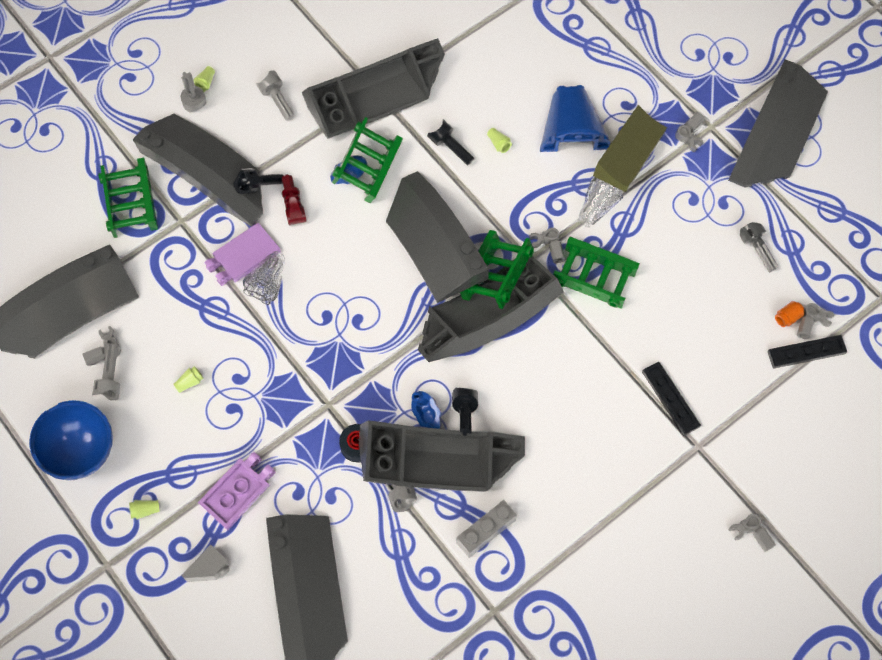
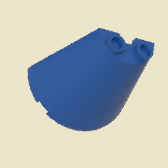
M584 86L557 87V91L552 96L540 152H558L559 142L593 141V150H607L611 141Z

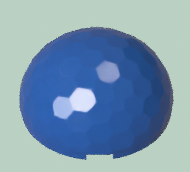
M78 400L60 402L49 410H45L35 421L29 438L30 452L36 465L51 477L66 481L79 480L98 471L109 457L113 445V432L106 416L92 404Z

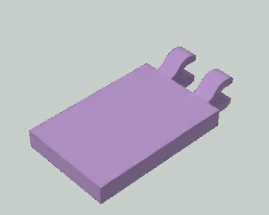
M257 223L213 252L214 258H210L204 263L210 273L222 266L225 271L219 272L215 277L219 285L223 286L231 279L236 283L281 251L268 233Z
M252 452L245 461L239 458L198 502L226 530H229L270 486L266 481L276 473L268 464L258 475L252 468L262 459L255 452Z

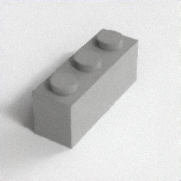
M502 500L457 536L456 543L466 556L470 558L514 523L517 514L505 500Z

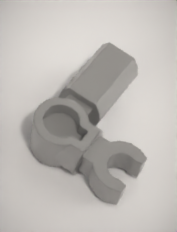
M696 112L684 125L679 126L675 133L676 139L685 144L687 143L692 152L697 150L694 143L700 147L703 144V140L699 137H694L692 132L705 121V117L700 112Z
M552 227L542 232V234L531 233L529 235L530 240H538L532 243L533 248H538L541 244H549L551 256L555 264L565 261L566 258L559 241L558 229Z
M809 303L804 308V316L801 319L797 337L809 339L815 321H820L823 326L829 327L832 322L828 321L826 317L832 318L835 314L831 311L824 312L816 304Z
M108 326L109 333L106 335L103 334L101 329L98 331L99 336L104 340V347L100 346L82 353L87 366L105 359L108 343L117 344V357L120 355L121 348L114 337L115 332L111 326Z
M757 514L748 515L746 519L740 522V525L733 524L728 529L729 532L734 529L739 531V535L734 538L735 541L740 540L745 532L748 534L753 531L754 538L764 552L776 546L767 530L761 527V518Z

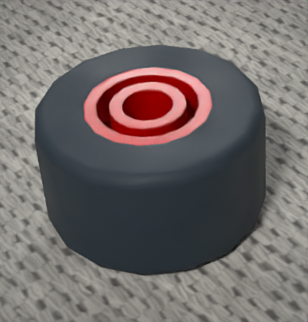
M353 424L346 427L342 431L339 440L342 455L347 460L356 463L361 462L359 450L361 424Z

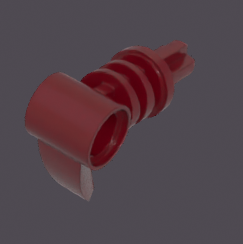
M286 174L282 177L284 190L281 194L284 198L288 225L305 223L307 220L304 206H302L300 201V190L295 187L292 175Z

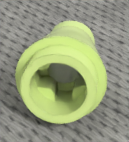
M207 66L194 78L195 86L200 87L203 92L209 90L215 70Z
M491 128L487 132V136L498 152L505 153L511 148L512 142L509 137L495 128Z
M195 366L189 367L173 385L181 393L188 388L200 384V381L204 378Z
M134 500V502L129 503L131 519L136 518L138 520L160 512L158 500Z

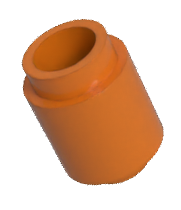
M791 301L777 311L775 320L781 327H789L804 316V307L799 302Z

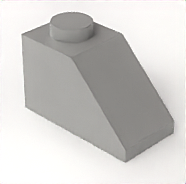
M210 544L181 576L187 582L215 581L220 577L223 578L229 572L231 564L228 559Z

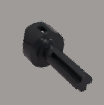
M442 119L441 127L434 132L428 133L427 137L437 146L444 143L468 166L475 158L451 136L454 128Z
M241 169L233 185L239 194H252L261 185L283 184L282 177L284 175H258L255 169Z
M456 387L452 392V407L456 412L460 413V432L463 433V436H467V433H472L471 413L478 408V391Z

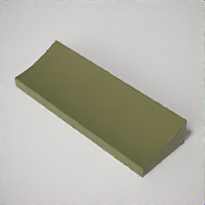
M638 104L598 161L593 176L627 192L665 134L667 127L654 120Z

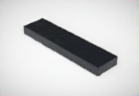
M842 335L772 348L767 351L773 369L845 355L848 352Z
M659 361L642 370V374L683 437L701 427V424Z

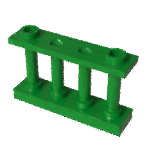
M365 117L362 122H357L353 130L356 133L340 166H336L332 173V176H334L332 183L336 184L340 178L364 190V193L367 194L364 201L371 203L380 190L403 138L396 135L393 140H388L365 127L368 118ZM361 133L385 146V149H387L386 154L381 155L358 142ZM354 148L379 161L378 163L381 164L379 169H373L351 157ZM349 163L371 175V178L374 179L372 184H366L344 172L346 164Z
M144 157L137 159L138 166H135L134 169L107 173L105 166H100L101 173H98L100 184H103L109 220L106 221V228L108 232L112 233L114 238L118 237L117 228L142 223L148 224L151 231L158 230L149 171ZM136 175L140 177L138 184L110 189L109 181ZM137 191L143 193V197L140 200L116 205L112 204V196ZM139 207L145 208L146 213L143 216L115 221L114 212Z
M489 230L478 252L487 267L492 263L509 267L510 269L506 276L492 272L488 273L489 280L502 283L498 291L480 287L477 284L460 292L462 299L470 301L475 293L493 297L496 299L499 309H503L505 304L509 302L511 293L529 258L532 257L534 248L530 238H526L523 245L519 246L501 242L497 232ZM498 249L518 253L514 261L494 256Z
M569 236L565 251L569 252L561 273L558 271L553 273L561 287L570 288L606 302L611 307L622 309L626 299L621 296L628 277H635L640 263ZM576 256L586 258L579 279L568 276ZM595 262L604 266L596 286L586 283V279ZM612 269L622 273L614 293L603 289Z

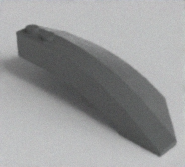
M436 38L360 69L308 87L301 93L308 110L326 138L329 139L353 130L357 122H362L365 117L368 118L366 124H369L427 100L445 53L439 38Z
M784 59L728 181L746 188L751 187L755 183L764 184L773 182L777 178H790L828 94V91L801 65Z
M174 113L145 126L132 139L141 154L193 185L221 206L224 211L252 227L263 215L261 186H259L255 193L239 194L233 185L241 169L252 168L260 175L259 170L228 145L200 127Z
M418 171L402 178L386 223L412 259L436 302L439 303L487 280L489 268L462 224L436 189Z
M110 244L56 269L0 306V350L15 355L17 353L23 354L29 358L36 359L35 357L77 329L104 314L138 299L139 296Z
M532 256L523 269L511 293L509 302L505 304L503 309H499L495 298L477 293L472 295L470 301L463 300L461 295L434 307L429 306L428 321H425L423 340L422 343H419L418 351L428 363L469 352L517 328L564 293L558 279ZM504 267L497 274L506 276L510 268ZM487 279L478 286L498 291L502 283Z
M368 420L360 425L359 434L363 482L439 490L486 492L514 464L525 456V436L491 431H472L471 434L467 433V436H463L460 430L424 428Z
M285 514L266 518L267 534L285 660H335V656L347 644L348 637L329 516Z

